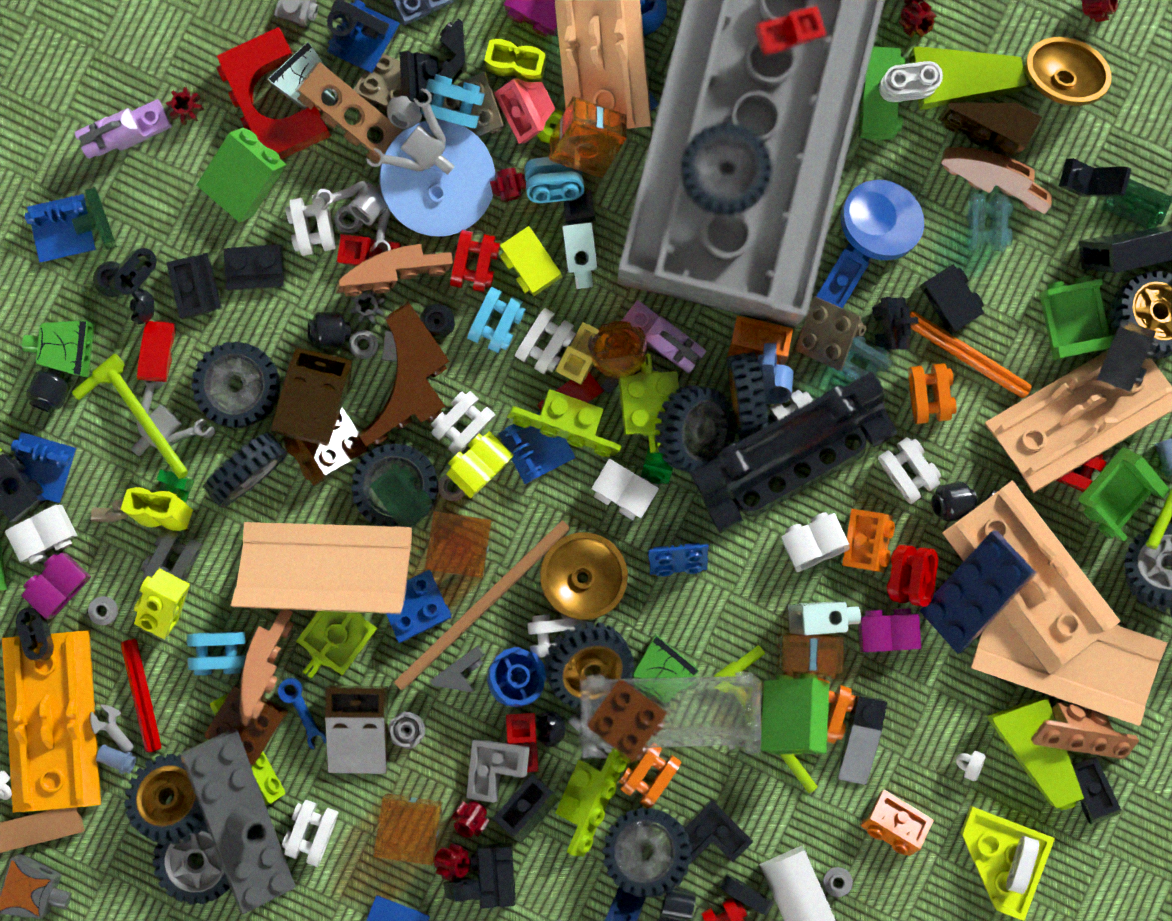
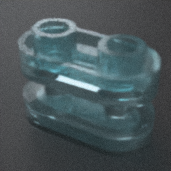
M984 193L970 194L968 206L969 251H982L984 242H991L992 251H1005L1006 246H1011L1012 229L1008 228V217H1012L1013 201L1008 200L1007 194H994L992 202H985ZM985 214H991V231H985Z
M857 336L853 339L842 371H838L830 366L828 367L854 382L870 372H873L875 375L878 370L887 373L893 361L889 358L891 354L878 346H875L873 349L864 343L865 338ZM853 356L868 364L865 370L850 362Z

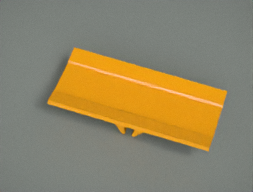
M90 630L52 633L54 651L52 656L44 662H37L25 656L19 636L2 638L13 812L101 805L99 762L96 761L98 754L97 733H93L90 724V712L95 714ZM37 642L38 646L34 649V652L40 654V648L44 646Z

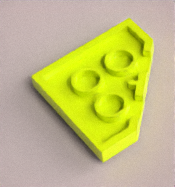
M970 805L960 833L990 900L997 911L1025 921L1055 838ZM1025 836L1038 840L1039 850L1027 889L1023 894L1007 890L1006 884L1017 845L1021 837Z

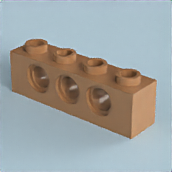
M321 62L316 63L295 89L300 94L297 99L309 109L316 107L323 113L320 118L332 128L338 125L346 132L343 137L357 147L361 144L367 149L366 156L374 163L379 162L381 156L373 149L381 150L384 155L390 143L402 132L400 128L394 126L387 117ZM325 89H330L335 94V102L331 106H327L322 102L321 95ZM348 108L355 109L358 114V119L353 125L348 124L344 119V113ZM373 126L380 131V139L376 143H371L367 138V132Z

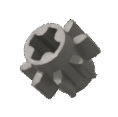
M373 290L370 294L362 291L358 298H350L355 303V308H352L350 312L352 314L360 313L358 319L360 323H363L365 318H368L375 324V317L378 314L385 315L380 309V305L386 301L384 298L376 300L377 294ZM371 300L374 309H368L364 313L365 309L361 306L362 303H368Z

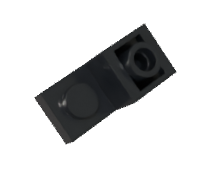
M459 18L454 24L450 22L443 28L440 33L441 38L439 39L441 47L454 57L452 60L449 58L445 60L438 69L439 75L452 79L451 84H454L467 70L465 29L463 22Z

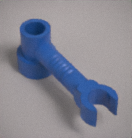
M287 678L279 685L278 695L282 701L293 704L308 735L307 743L314 750L315 744L312 741V737L319 735L326 744V733L319 729L308 707H306L307 705L301 695L303 689L300 681L296 678ZM287 685L295 686L296 691L290 692L287 689Z

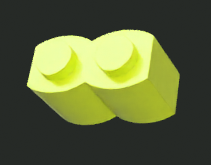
M492 39L489 40L484 61L486 69L495 75L503 77L514 75L525 82H542L546 66V54L532 46L517 47L507 40Z
M490 431L484 436L480 433L476 435L467 445L470 450L464 455L458 452L448 463L451 468L446 475L470 498L477 494L498 474L514 456Z
M139 487L126 490L120 508L145 527L162 525L172 531L187 529L193 511L191 507L171 492L157 491L151 493L149 490Z

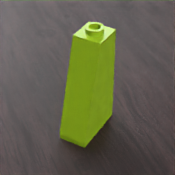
M921 46L913 47L909 54L910 63L931 61L939 65L943 73L942 82L930 97L917 99L919 110L945 106L949 103H961L1020 92L1029 80L1025 65L1022 64V59L1018 56Z
M1040 696L987 715L990 724L1051 806L1060 808V810H1067L1077 806L1076 801L1084 799L1067 750L1034 745L1031 741V737L1045 720L1056 721L1048 698Z

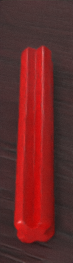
M136 639L125 640L120 645L146 753L160 750L162 745L138 642Z

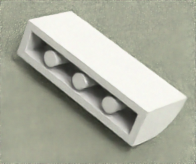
M802 846L759 864L784 921H836Z

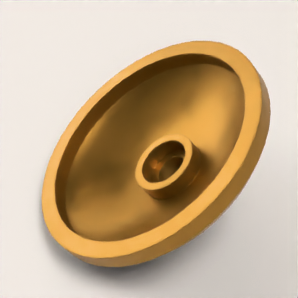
M1065 37L1044 39L1031 48L1026 58V73L1034 87L1048 99L1063 105L1083 106L1095 103L1106 94L1111 84V70L1106 60L1094 48L1075 39Z
M587 532L570 534L558 540L548 550L540 570L541 587L547 601L559 613L576 620L596 619L609 613L622 599L628 580L627 566L618 548L608 539ZM580 573L585 574L587 582L579 583L577 575Z

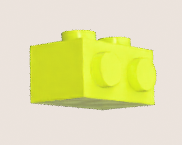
M529 226L500 245L503 253L499 256L508 269L514 267L519 275L516 281L524 293L530 291L534 297L562 278V273Z
M160 568L152 578L147 576L139 590L143 594L134 607V611L137 612L134 624L165 640L179 621L190 584Z

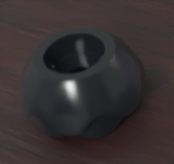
M107 261L96 268L93 282L100 294L109 297L119 296L110 289L108 278L120 263ZM129 277L120 278L122 281L120 284L121 288L128 287L126 282Z
M138 288V290L132 293L134 298L130 301L129 306L133 312L131 320L140 325L153 318L154 298L148 291Z
M432 304L426 307L420 315V319L435 340L444 339L455 328L454 314L444 305ZM439 319V324H435L434 320Z
M548 711L541 713L542 717L537 723L541 731L539 740L546 747H554L565 737V722L558 713Z

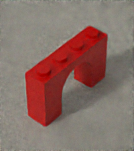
M277 27L217 55L220 65L216 66V69L222 81H228L232 88V91L228 92L234 107H240L244 114L240 118L243 127L252 131L267 148L278 153L280 159H284L331 137L326 123L320 118L322 115L316 107L312 109L306 108L283 119H271L261 115L256 110L253 94L258 81L266 73L281 67L293 56L280 27Z

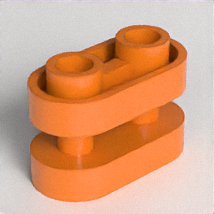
M945 363L932 364L931 373L925 374L922 366L909 367L908 381L912 415L915 424L928 423L929 414L934 413L938 422L950 421L952 414L957 412L955 397H951L950 386L953 385L952 369H947ZM926 385H932L934 402H928Z
M818 678V680L825 681V682H828V683L830 684L829 681L824 680V679H821V678ZM839 685L836 692L829 690V703L832 704L828 714L827 742L835 744L837 739L842 740L846 730V723H843L846 711L851 712L855 702V696L851 695L852 689L846 686Z
M653 741L634 768L630 769L628 767L618 781L622 784L620 790L628 796H631L635 790L641 793L643 796L639 803L647 809L655 804L682 762L673 755L667 761L659 757L662 747ZM651 766H653L659 772L651 784L648 785L643 781V778Z

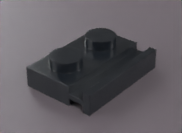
M409 50L400 52L402 96L408 97L411 102H415L414 98L419 103L427 102L428 95L421 89H426L428 79L434 80L435 75H438L437 56L418 52L411 53ZM430 92L431 97H432L430 103H432V99H433L434 93H431V92Z
M281 244L223 248L227 291L285 287L283 246Z
M208 253L166 262L180 319L223 310Z

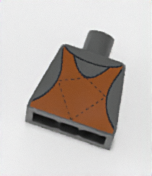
M18 854L11 858L0 892V914L43 918L49 914L52 906L66 910L72 893L58 889L61 878L59 872L23 854Z

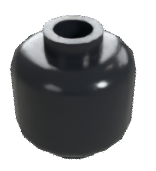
M316 312L313 319H308V341L313 342L317 349H341L345 339H350V322H345L340 312Z
M48 368L47 372H36L26 391V396L31 400L29 404L48 413H51L52 410L60 409L70 390V385L63 379L65 374L52 368Z
M958 481L939 486L931 498V504L937 517L946 522L960 520L975 508L977 495L966 483Z

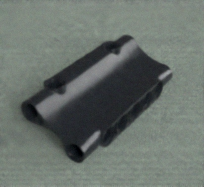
M873 372L864 375L845 387L839 385L830 389L821 397L740 442L724 448L717 454V458L690 472L719 533L743 521L739 511H742L749 517L758 516L859 460L865 453L866 440L873 447H876L897 435L896 428L885 409L884 390ZM853 439L857 440L861 446L856 450H850L845 446V443ZM828 453L832 454L836 460L832 464H824L820 461V457ZM801 467L807 468L810 471V475L804 479L798 478L794 473ZM773 482H782L785 485L784 490L779 493L771 491L769 487ZM754 495L760 499V502L754 507H749L744 503L745 498Z

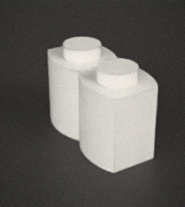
M611 459L607 461L591 488L596 492L594 498L606 505H609L611 501L621 507L618 512L631 520H634L636 516L640 519L643 517L659 490L658 487Z
M54 505L5 530L19 561H29L30 565L47 557L45 553L53 548L56 551H60L72 545L71 539L77 536L63 505Z
M826 512L818 514L811 519L812 523L802 527L800 524L793 525L785 530V535L781 536L796 572L808 569L850 549L849 542L835 513L830 515Z

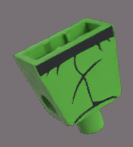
M84 320L42 323L39 329V336L24 335L22 350L23 352L37 353L36 364L88 378L94 324Z
M655 634L635 667L632 676L640 682L636 690L648 699L655 694L665 702L693 678L699 670Z

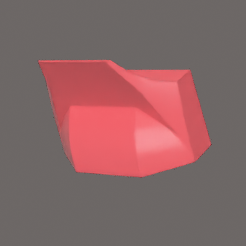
M516 78L494 92L519 144L528 142L544 130L545 122L555 110V106L543 82H525Z

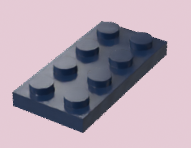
M997 530L991 531L933 595L931 603L926 607H922L920 612L957 654L962 653L1036 575V571Z

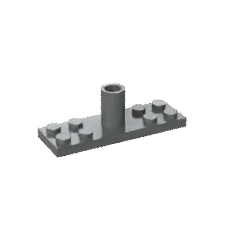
M231 729L180 753L239 911L245 914L295 888L296 886L238 731Z

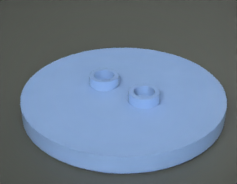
M437 120L446 139L445 150L442 156L455 166L448 175L435 164L424 171H414L394 165L381 164L379 176L381 193L392 215L401 224L417 233L438 237L454 235L476 223L485 213L492 200L493 193L490 181L495 180V169L491 155L481 139L468 128L444 120ZM427 121L417 123L415 126L403 130L390 143L384 155L414 161L400 148L418 125L434 136Z

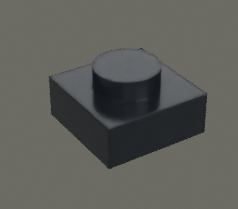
M591 190L584 191L577 199L563 201L567 225L596 221Z

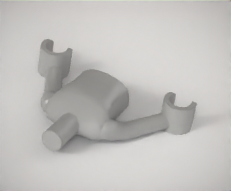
M421 89L428 95L426 103H419L415 98L414 101L418 106L422 107L429 128L434 136L418 125L400 148L414 161L383 155L381 150L373 149L380 154L381 159L379 162L373 163L366 158L370 166L377 167L381 164H388L414 171H424L435 164L447 175L452 171L455 166L442 156L445 150L446 139L430 106L432 97L428 90Z
M361 181L335 193H331L327 189H321L313 196V202L318 197L325 200V205L322 210H325L332 202L349 198L357 193L356 197L348 205L352 214L369 226L380 216L376 242L370 247V252L376 247L380 248L382 253L391 250L390 244L384 240L391 212L383 199L380 183L375 186L370 182Z
M143 380L146 388L141 405L147 414L154 390L161 388L164 382L155 381L151 383V381ZM161 404L149 415L170 446L194 435L211 438L215 434L214 427H210L206 432L202 433V428L207 423V420L204 419L196 421L194 427L175 433L182 423ZM137 420L138 431L142 437L131 450L137 456H140L150 445L155 448L157 447Z

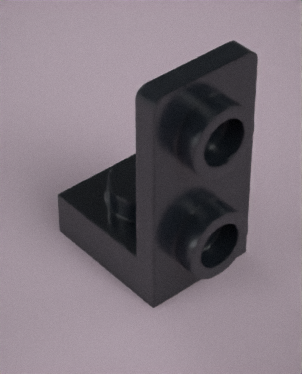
M1074 158L1066 159L1059 187L1081 197L1124 196L1131 168L1127 166L1094 168Z

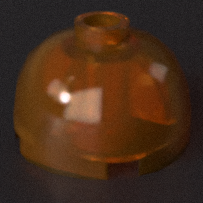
M613 321L599 327V333L594 337L591 335L588 341L589 354L595 368L611 378H625L639 371L647 357V340L643 329L639 326V330L636 327H632L631 322Z

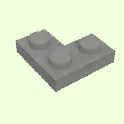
M480 739L472 740L466 798L497 802L500 774L527 777L530 747Z

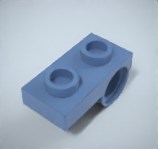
M764 343L763 355H758L760 371L763 373L762 382L766 397L765 402L766 404L786 403L792 397L793 370L786 365H777L776 343Z

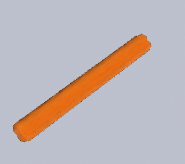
M915 311L909 313L910 317H918L919 324L911 325L912 330L1018 397L1025 398L1032 388L1031 384Z

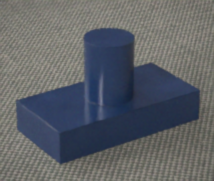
M619 887L605 921H638L647 897L632 895Z

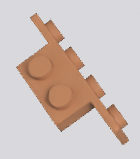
M1059 702L1052 709L1057 722L1045 720L1031 737L1034 745L1118 759H1125L1139 742L1136 735L1115 732L1106 714L1074 704L1070 705Z

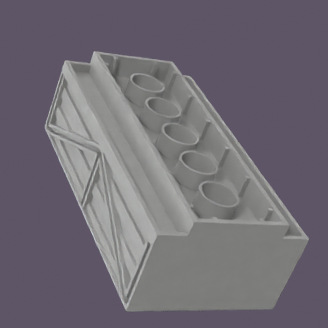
M686 0L619 266L617 284L793 328L806 317L884 0ZM814 6L818 7L826 31L824 37L797 47L763 56L754 28L758 23L786 17L793 11ZM725 122H732L734 125L738 123L745 125L744 128L748 130L751 128L758 137L761 136L764 140V144L766 147L768 146L770 158L772 159V176L763 197L752 208L733 216L714 215L712 212L708 213L702 210L703 208L699 205L696 206L691 197H688L685 192V187L681 180V162L688 143L702 129L711 127L715 123L724 124ZM721 140L709 144L699 153L695 161V172L700 185L708 193L718 198L731 199L747 193L757 179V165L754 157L746 147L734 141Z

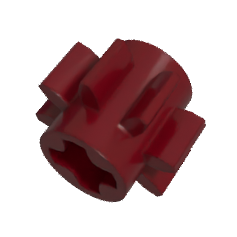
M1082 0L1084 14L1090 16V19H1095V22L1108 21L1109 15L1116 12L1118 8V0Z
M912 1L911 4L905 6L901 12V20L898 22L904 27L903 32L911 38L915 34L922 38L923 35L929 33L933 29L934 18H936V14L931 11L932 6L925 1H922L920 5Z
M184 87L183 92L180 93L172 91V100L166 102V105L173 109L169 116L173 120L180 116V122L183 125H186L187 120L191 119L197 122L198 118L196 116L198 111L204 110L202 105L196 103L201 97L197 93L190 96L187 87ZM183 102H186L189 106L186 111L181 106Z
M507 168L495 173L496 180L490 181L493 195H496V197L500 196L502 202L513 201L523 197L521 190L526 189L525 175H522V173L517 174L516 168Z
M462 801L451 816V818L456 820L454 823L455 830L460 835L468 838L472 837L473 834L479 837L490 822L485 818L487 815L486 808L476 801H470L468 804Z
M454 843L449 845V849L442 847L434 857V866L437 868L435 873L441 875L442 879L454 882L455 876L462 878L470 868V859L467 857L469 852L463 850L462 846Z

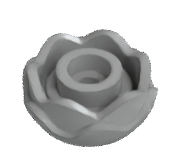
M406 96L394 97L387 105V116L390 122L397 128L407 129L413 127L422 118L420 106L415 102H411Z
M411 712L399 713L391 720L388 727L391 741L395 745L406 749L415 747L423 740L425 735L422 719ZM406 727L410 729L408 733L404 731Z

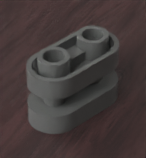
M170 529L168 531L163 530L155 542L158 548L153 557L149 555L141 567V571L144 572L143 579H146L147 576L152 578L160 568L185 581L203 545L193 539L184 545L180 542L182 538L181 532ZM175 552L180 556L173 569L169 570L166 566Z

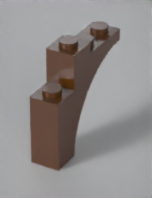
M409 301L384 317L395 341L397 353L396 377L390 396L383 409L367 427L359 432L360 438L366 446L371 443L375 446L388 437L387 432L395 426L398 429L406 426L412 421L410 416L414 413L421 423L426 419L428 422H431L442 413L441 409L445 407L443 401L426 377L431 374L434 378L447 369L445 364L449 360Z

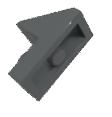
M479 645L431 679L430 682L433 686L474 692L475 688L462 671L467 669L471 673L482 665L483 662L480 658L485 655L484 651Z

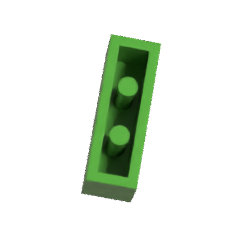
M872 47L860 96L858 138L893 140L897 135V131L901 132L903 115L898 114V106L903 101H886L879 92V84L888 69L896 65L905 64V57H901V48Z

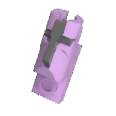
M156 99L133 111L127 108L112 116L98 120L75 131V136L78 140L80 139L83 145L81 149L86 157L90 159L94 156L103 155L115 148L123 151L171 128L172 125L161 102Z
M639 300L636 301L620 322L622 326L664 359H669L688 374L695 367V361L697 359L700 361L707 352L685 333L662 316L659 317Z

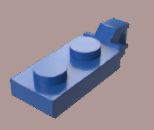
M848 244L842 251L816 297L843 308L868 267L870 257L860 253L851 244Z

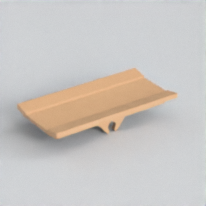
M555 0L566 115L569 122L568 134L577 135L652 126L640 0ZM596 106L604 108V129L596 126Z
M1109 350L989 419L985 422V426L998 440L1022 474L1031 491L1035 493L1172 412V386L1152 359L1145 358L1142 367L1147 369L1141 385L1134 384L1132 391L1128 392L1097 380Z
M1013 480L942 532L964 562L991 531L997 530L1036 571V575L1001 612L1049 674L1063 666L1121 622Z
M244 522L242 554L237 585L231 606L241 608L401 614L407 582L412 529L411 527Z
M1000 612L981 632L971 668L1140 726L1145 705L1168 642L1116 625L1063 666L1049 674L1008 619Z

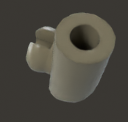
M115 500L112 503L113 508L92 507L91 521L114 523L127 518L129 515L120 509L123 500Z

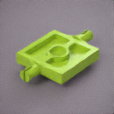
M651 354L639 355L641 372L636 375L620 376L618 378L624 435L641 434L648 436L650 453H658L657 447L661 443L656 442L655 435L660 434V431L655 430L656 423H661V419L657 418L659 411L665 412L662 404L664 401H670L668 396L671 393H676V389L679 388L677 371L662 373L653 371Z
M317 611L296 640L312 657L302 672L308 674V677L313 678L321 665L331 667L343 676L378 628L366 620L361 612Z

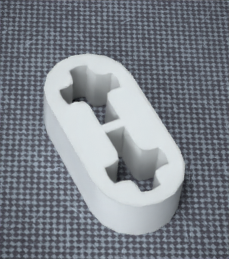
M1025 836L1021 837L1008 874L1007 890L1023 894L1026 891L1039 850L1038 840Z

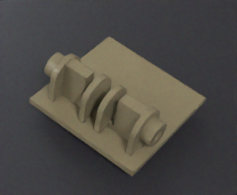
M383 54L374 71L370 73L365 70L353 90L366 101L375 104V107L379 108L382 105L383 110L387 111L389 101L394 97L402 96L400 61Z
M484 71L456 84V86L463 87V83L466 82L480 86L479 92L485 94L482 106L473 104L471 114L479 116L477 127L466 128L478 137L489 132L491 134L501 132L504 125L486 72ZM445 96L443 106L460 111L462 101Z
M814 296L795 350L838 371H842L854 337L863 336L866 332V326L860 321L861 316Z

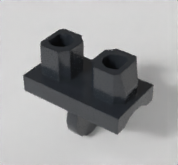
M904 297L881 298V303L872 307L873 317L876 321H883L884 330L876 333V346L885 348V350L910 349L909 336H911V325L919 324L918 317H910L909 307H906V299Z

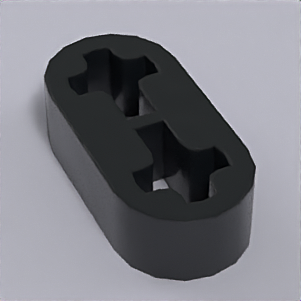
M140 248L129 253L109 278L110 289L115 294L121 296L134 293L156 267L157 259L153 251L147 248ZM145 256L144 263L146 266L139 267L136 270L135 267L140 262L137 257ZM130 274L131 277L126 282L129 287L121 288L120 284L122 281L120 278Z
M27 607L22 609L17 614L16 627L23 652L31 660L44 662L52 656L54 651L47 619L34 608ZM30 616L36 617V620L32 622L33 628L26 625L30 621ZM37 642L44 646L40 648V654L34 652V649L38 646Z
M726 874L719 886L729 895L763 915H767L774 904L770 898L730 874Z
M464 877L456 878L454 882H443L447 899L467 901L481 896L478 880Z

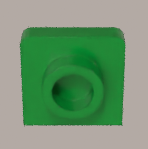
M648 446L641 477L654 484H669L673 467L668 465L669 462L664 461L662 458L663 453H650V446Z
M160 469L156 479L162 482L159 491L171 492L185 503L195 481L187 477L179 479L174 472Z

